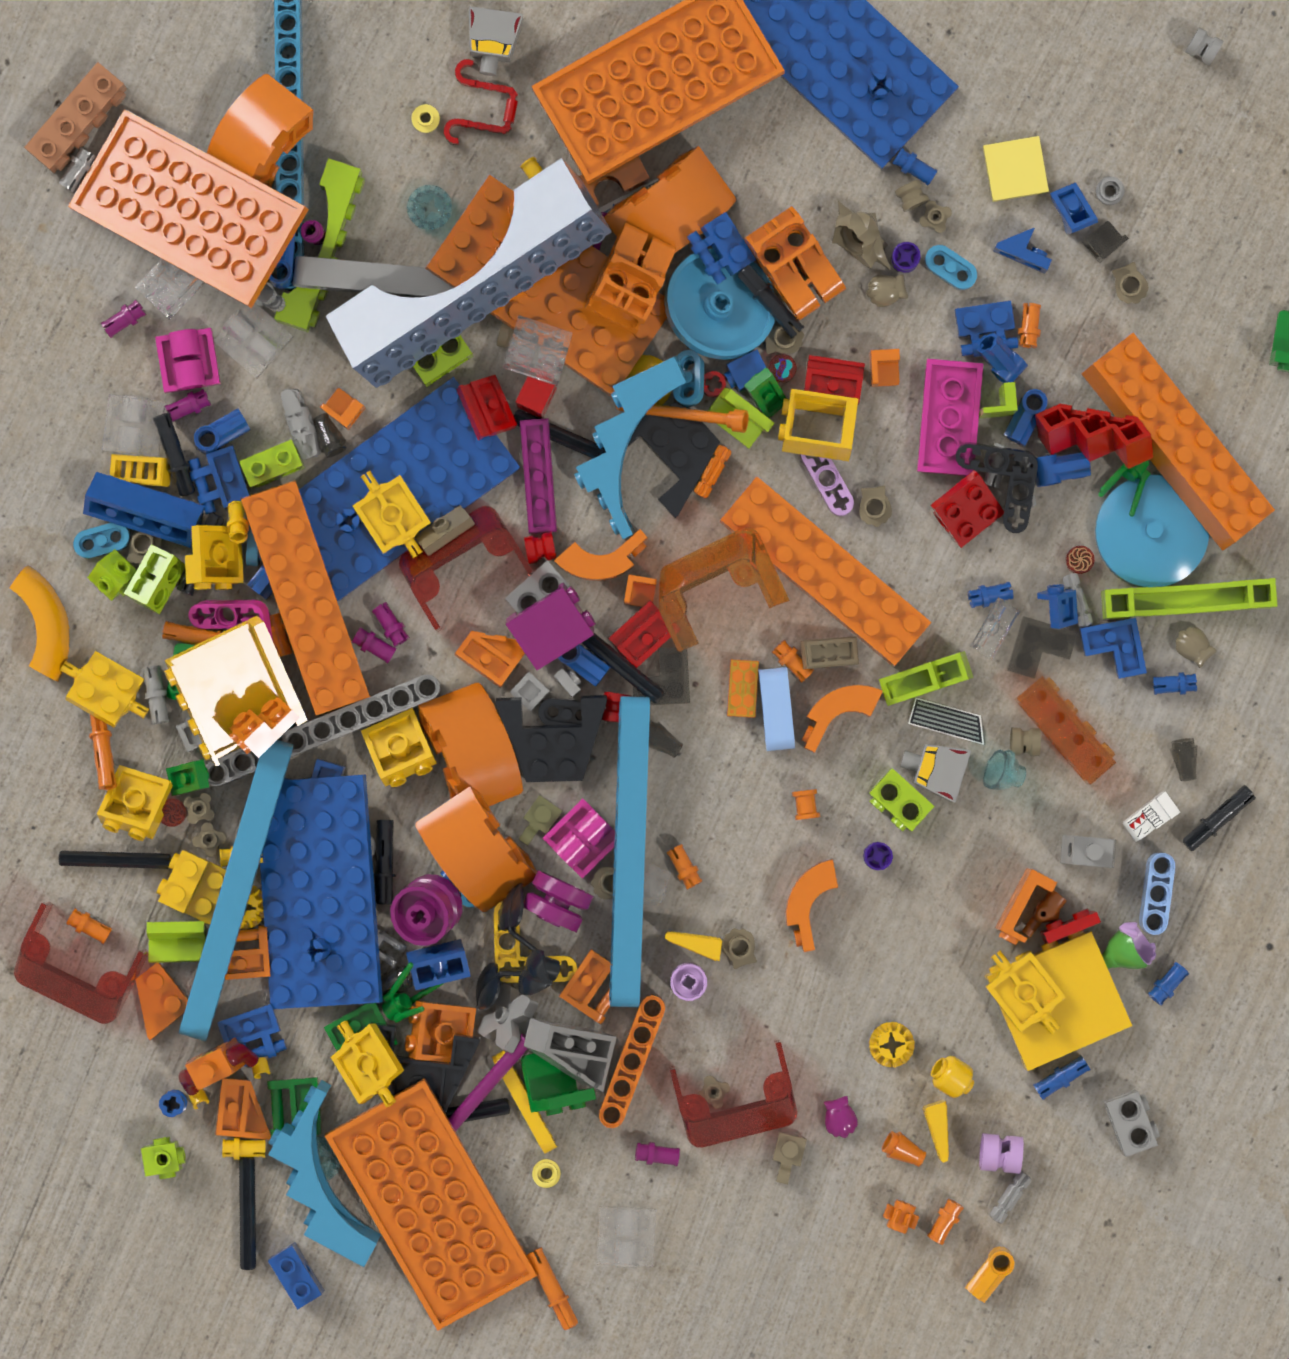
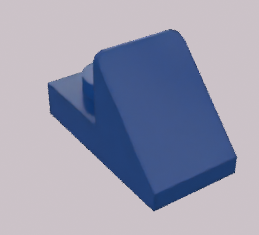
M1076 182L1050 193L1051 200L1062 217L1066 234L1077 232L1098 223V218Z
M1035 228L998 242L993 250L997 254L1044 274L1052 259L1047 258L1048 254L1043 250L1034 247L1031 250L1026 249Z

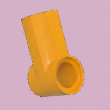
M1001 1246L993 1248L988 1258L966 1284L965 1288L978 1300L985 1303L1002 1280L1013 1271L1015 1262L1011 1251ZM999 1255H1005L1009 1258L1008 1264L1003 1268H998L993 1264L994 1259Z

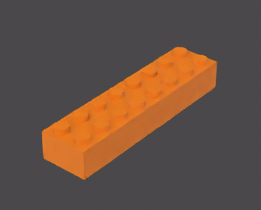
M1134 333L1130 334L1082 373V376L1115 417L1125 418L1126 415L1136 416L1141 420L1152 438L1153 458L1150 461L1222 551L1237 542L1275 511Z
M759 477L752 481L720 520L722 525L892 667L901 660L931 624L930 620Z
M294 480L240 498L315 715L369 698L362 672L296 481Z

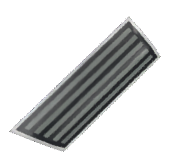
M915 697L908 724L984 745L981 715Z

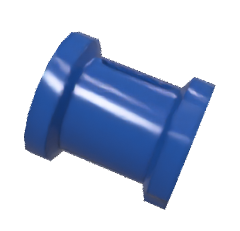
M171 1090L160 1098L159 1108L163 1115L175 1117L185 1111L188 1100L183 1092ZM176 1097V1102L180 1104V1107L171 1110V1105L167 1103V1100Z

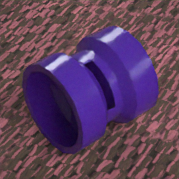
M911 242L898 244L891 256L893 268L903 274L914 271L921 258L919 248Z
M873 842L865 848L863 859L869 868L879 871L889 867L892 863L893 854L890 847L885 843Z

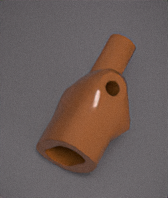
M1054 890L1053 892H1047L1034 908L1032 918L1021 932L1031 938L1041 923L1058 920L1060 911L1067 900Z

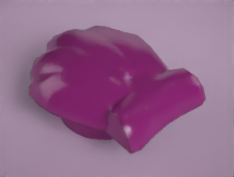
M848 1096L824 1102L826 1108L825 1126L828 1133L834 1137L847 1138L850 1133L855 1131L858 1125L857 1116L848 1104Z

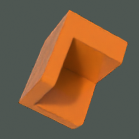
M871 350L869 353L871 387L898 386L900 383V350Z
M341 388L334 392L326 404L323 403L320 406L325 413L347 430L352 427L366 409L363 404L352 398Z
M628 575L624 604L643 607L649 600L653 602L657 579Z

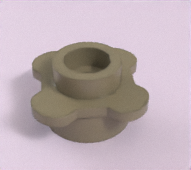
M928 201L925 205V214L919 219L920 225L933 229L936 233H942L946 229L945 223L947 218L951 217L952 211L947 206L941 207L935 201ZM935 214L938 215V219L936 220L933 218V215Z
M202 793L200 797L192 798L189 796L185 798L183 804L188 810L187 821L189 823L196 824L199 820L206 819L210 821L214 818L215 812L212 810L210 804L211 796L209 794ZM197 806H201L202 810L197 811Z
M204 823L202 831L198 836L193 837L192 843L195 847L202 848L207 856L212 857L217 854V848L222 843H225L226 835L214 829L211 823ZM208 837L212 838L211 842H207Z
M711 1075L704 1078V1086L697 1093V1098L700 1102L706 1101L712 1104L716 1109L723 1106V1098L726 1093H729L730 1086L727 1082L721 1083L715 1080ZM715 1089L716 1094L712 1095L711 1090Z

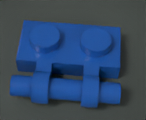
M726 212L700 228L706 237L702 240L697 231L687 236L692 244L691 250L695 255H699L706 266L705 272L708 276L713 277L717 285L727 279L721 270L723 267L732 276L756 260ZM710 245L720 259L717 262L707 248Z
M1011 300L954 310L958 337L970 336L971 344L961 345L962 356L973 355V357H981L977 351L978 341L980 340L979 335L992 332L998 335L1009 349L1018 348L1017 337H1005V331L1015 329Z
M233 445L206 454L208 466L201 467L199 458L188 461L191 469L189 475L191 481H195L199 493L197 499L200 505H204L206 515L216 512L213 501L221 499L223 507L226 509L230 502L241 501L240 498L250 495ZM209 475H213L217 487L216 490L211 492L205 479Z
M272 1004L217 1022L223 1042L236 1037L238 1043L248 1047L246 1042L262 1038L264 1045L251 1049L258 1058L266 1056L272 1058L277 1056L278 1052L287 1050L284 1039L273 1042L271 1034L281 1031Z

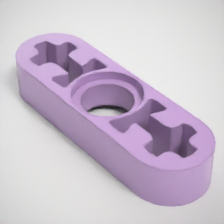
M800 454L804 466L830 512L836 516L847 515L853 508L854 500L832 459L818 457L821 463L826 460L829 465H824L816 472H813L811 467L817 466L814 459H807L805 455ZM825 470L831 471L835 476L834 484L828 487L823 486L819 482V474ZM839 484L842 490L837 491L841 499H848V502L845 504L846 510L843 511L840 507L834 508L833 504L836 502V498L833 493L830 497H827L825 493L834 490Z

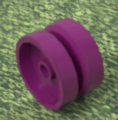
M538 870L532 884L538 890L546 893V896L543 897L533 892L527 893L524 899V908L536 914V917L554 926H562L577 933L583 918L580 914L570 910L569 907L572 905L578 909L587 910L594 896Z
M426 874L415 878L394 897L390 908L391 921L396 932L404 940L414 945L428 946L437 943L459 922L463 912L462 899L458 889L449 880L439 875Z

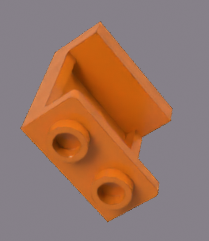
M1026 868L995 927L1001 931L999 937L1017 945L1018 941L1025 943L1028 938L1015 932L1014 927L1035 887L1037 886L1047 892H1053L1058 882L1033 869Z

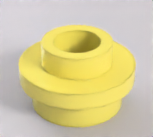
M420 105L412 113V124L419 132L430 133L439 125V113L431 105ZM423 114H429L431 119L429 122L423 123L420 117Z
M550 1159L538 1161L532 1171L534 1182L543 1188H550L556 1185L561 1175L558 1164ZM549 1168L552 1171V1176L550 1178L542 1177V1169Z

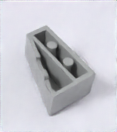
M530 1018L524 1047L580 1084L603 1092L616 1037L594 1029Z

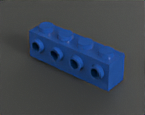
M96 472L85 494L83 514L191 548V526L202 524L204 505L121 480L111 475Z

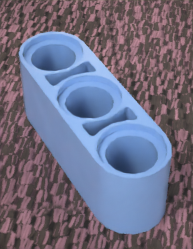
M787 667L760 669L759 683L766 751L795 749Z
M1154 853L1148 858L1146 863L1139 925L1144 932L1152 935L1163 933L1167 928L1175 861L1173 857L1166 853ZM1160 857L1164 858L1168 863L1167 870L1161 874L1154 869V863ZM1158 885L1163 888L1164 896L1160 901L1155 902L1152 900L1150 892L1154 886ZM1151 914H1157L1160 918V925L1154 930L1148 928L1146 922Z

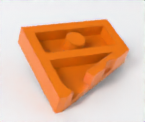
M471 631L454 655L501 688L525 653L516 639Z
M155 963L135 979L149 1040H152L181 1017L185 1012L188 997L161 963Z
M221 1079L216 1135L271 1139L270 1131L250 1080Z

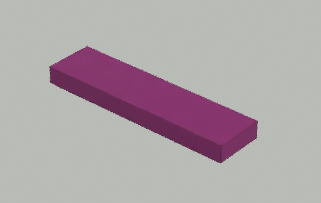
M549 418L520 420L528 533L557 532Z

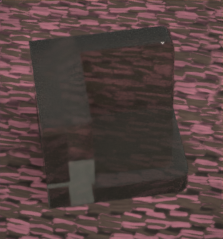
M1106 221L1096 231L1088 235L1082 243L1095 259L1102 263L1129 238L1126 234L1121 236L1109 221Z

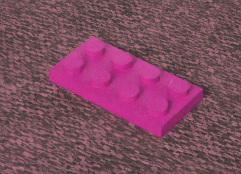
M926 359L917 472L967 476L974 471L962 468L957 463L956 452L958 447L965 442L977 443L983 363ZM967 448L965 453L960 454V456L965 458L966 463H970L971 459L976 457L972 453L971 448Z

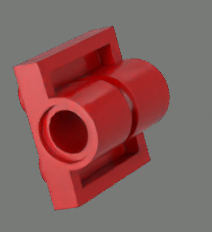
M975 470L930 505L934 510L933 514L960 548L1004 514V510L980 474Z

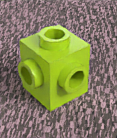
M114 549L96 564L87 578L112 601L120 594L123 597L126 596L124 592L137 570Z
M170 1137L153 1139V1145L141 1148L145 1177L159 1175V1179L176 1177V1172L183 1169L182 1164L186 1163L184 1147H179L178 1140L170 1141ZM162 1154L167 1156L168 1162L162 1160Z

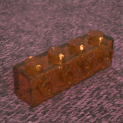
M1041 676L1015 697L1014 700L1036 726L1041 729L1042 733L1087 785H1091L1116 764L1112 758L1115 756V753L1105 742L1100 744L1094 737L1097 732L1089 722L1084 721L1082 723L1075 715L1079 711L1069 699L1063 701L1057 694L1060 689L1050 677L1045 680Z

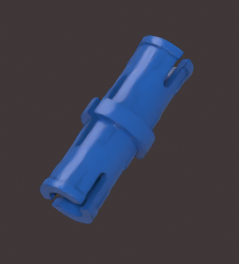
M1079 1055V1057L1061 1068L1056 1067L1054 1073L1033 1084L1042 1100H1044L1060 1088L1069 1087L1071 1081L1091 1069L1082 1055Z

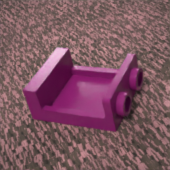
M564 582L559 585L558 589L519 614L515 612L506 618V626L536 670L541 669L594 635L593 626L596 624L594 618L588 610L583 612L577 603L580 601L577 592L572 586L567 588Z

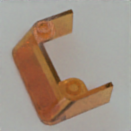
M752 528L739 529L662 568L659 576V611L678 652L699 644L686 616L687 602L683 593L729 571L733 581L741 587H749L758 583L769 608L790 601L764 543L756 530Z

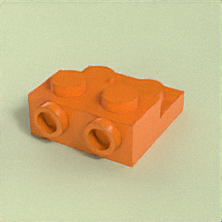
M277 697L265 703L258 716L251 709L240 713L229 728L232 732L228 736L247 755L252 751L259 758L300 717Z
M416 1000L415 1007L411 1006L409 1010L421 1006L425 1010L408 1017L409 1023L413 1024L411 1035H407L405 1039V1051L409 1052L408 1057L417 1060L451 1063L454 1035L473 1036L476 1008Z

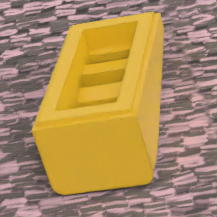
M111 454V476L139 485L170 486L171 472H168L170 466L167 458ZM122 461H126L125 478L121 477ZM134 462H137L136 478H133ZM145 463H149L148 479H144Z
M674 931L665 932V939L669 942L720 962L721 937Z
M940 1100L925 1105L922 1109L938 1159L944 1163L948 1161L949 1157L946 1101Z

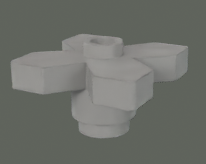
M502 982L499 996L495 1002L496 1010L483 1017L477 1032L492 1041L496 1039L498 1047L513 1053L520 1041V1035L527 1034L530 1018L535 1019L532 1016L538 1007V1002L525 995L519 996L518 989Z

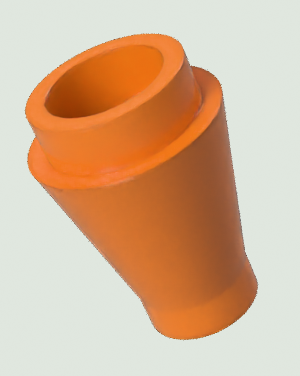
M891 1131L882 1146V1152L886 1153L888 1158L910 1163L917 1167L923 1163L926 1157V1152L901 1132L895 1133Z

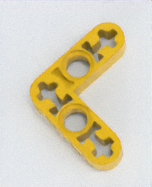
M503 901L497 904L494 909L495 963L498 964V972L500 968L505 966V962H510L511 967H520L519 961H525L526 964L528 957H521L520 942L515 939V946L509 950L503 949L499 944L501 935L508 933V930H498V912ZM520 924L516 927V930H515L516 933H518L519 935H520ZM565 955L546 956L558 960L560 965L563 960H566L569 966H573V971H569L566 977L562 976V972L559 971L558 977L553 982L570 981L577 971L575 960ZM503 976L500 978V981L518 983L519 976H511V978Z

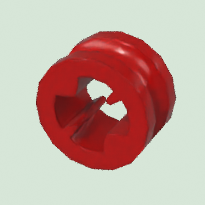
M711 371L704 375V394L712 398L718 397L722 390L726 388V379L723 374ZM713 377H717L720 379L718 384L722 383V387L720 389L715 388L714 392L708 390L709 385H705V382L712 380Z

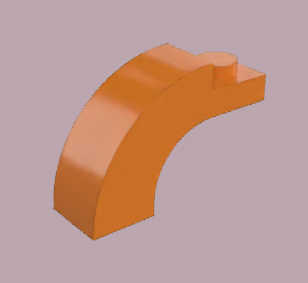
M639 529L617 550L606 555L590 554L574 542L554 562L565 572L580 579L590 581L613 579L634 567L628 556L631 554L634 557L639 555L647 547L644 542L648 537Z
M852 685L836 689L822 697L806 716V718L816 723L814 727L809 725L803 735L802 741L806 742L804 748L815 753L829 723L839 714L858 712L871 717L883 691L870 686Z
M833 859L818 863L803 873L791 889L787 900L786 925L798 924L799 929L794 930L796 946H802L803 952L815 950L809 919L810 909L814 900L821 893L829 889L838 888Z

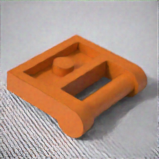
M261 925L258 926V929L239 930L236 942L259 940V948L234 950L225 980L271 976L267 927Z
M591 949L559 997L602 1025L606 1019L604 1015L610 1008V987L595 1009L591 1008L588 1004L610 973V965L612 964Z

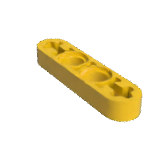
M505 1050L492 1056L494 1064L506 1053ZM512 1066L503 1077V1080L544 1154L557 1148V1144L540 1113H531L526 1087L515 1067Z

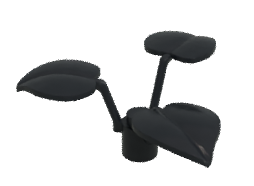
M522 883L515 886L503 900L499 910L498 923L502 931L508 930L511 936L532 952L527 957L523 971L498 972V964L490 963L482 970L476 985V1002L479 1010H487L496 1002L501 988L500 978L503 976H520L518 989L520 994L525 996L533 995L546 989L558 977L560 962L546 957L543 950L537 949L515 931V927L520 924L523 915L524 884Z

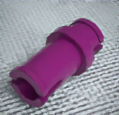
M309 220L304 222L301 227V235L305 241L315 245L324 243L326 232L319 222Z
M134 300L130 305L124 304L121 306V311L106 321L101 322V325L105 328L104 330L109 337L112 338L129 325H136L138 319L145 316L146 312L142 310L141 304Z
M201 389V391L196 393L193 391L189 392L187 397L165 405L166 411L171 414L172 422L193 412L198 414L202 412V408L211 406L206 391Z
M384 602L383 605L380 604L373 609L372 613L385 630L384 635L386 639L390 638L394 647H397L410 637L404 630L405 625L403 622L397 620L388 606L389 604Z
M360 627L352 643L360 646L361 651L365 652L367 650L388 664L397 648L375 636L376 633L373 631L369 633Z
M637 1142L635 1161H646V1165L660 1163L678 1166L680 1148L655 1146L654 1142H649L648 1145Z

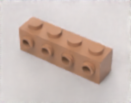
M97 62L24 148L52 173L55 174L57 170L62 171L71 161L69 156L76 148L80 150L79 148L87 143L89 140L88 134L94 127L99 128L108 117L106 113L112 106L117 107L126 97L124 93L127 90L126 86Z

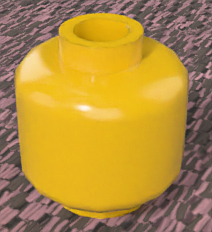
M955 1056L940 1058L931 1070L934 1087L949 1097L957 1098L962 1094L966 1095L974 1086L972 1067Z

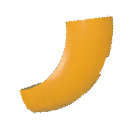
M26 566L9 588L23 599L35 621L37 633L36 648L29 667L58 682L63 673L60 669L64 662L67 661L70 649L68 617L52 585L39 572L30 566Z

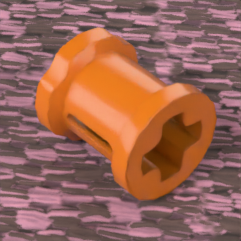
M817 789L792 792L797 808L795 820L820 817L815 802Z

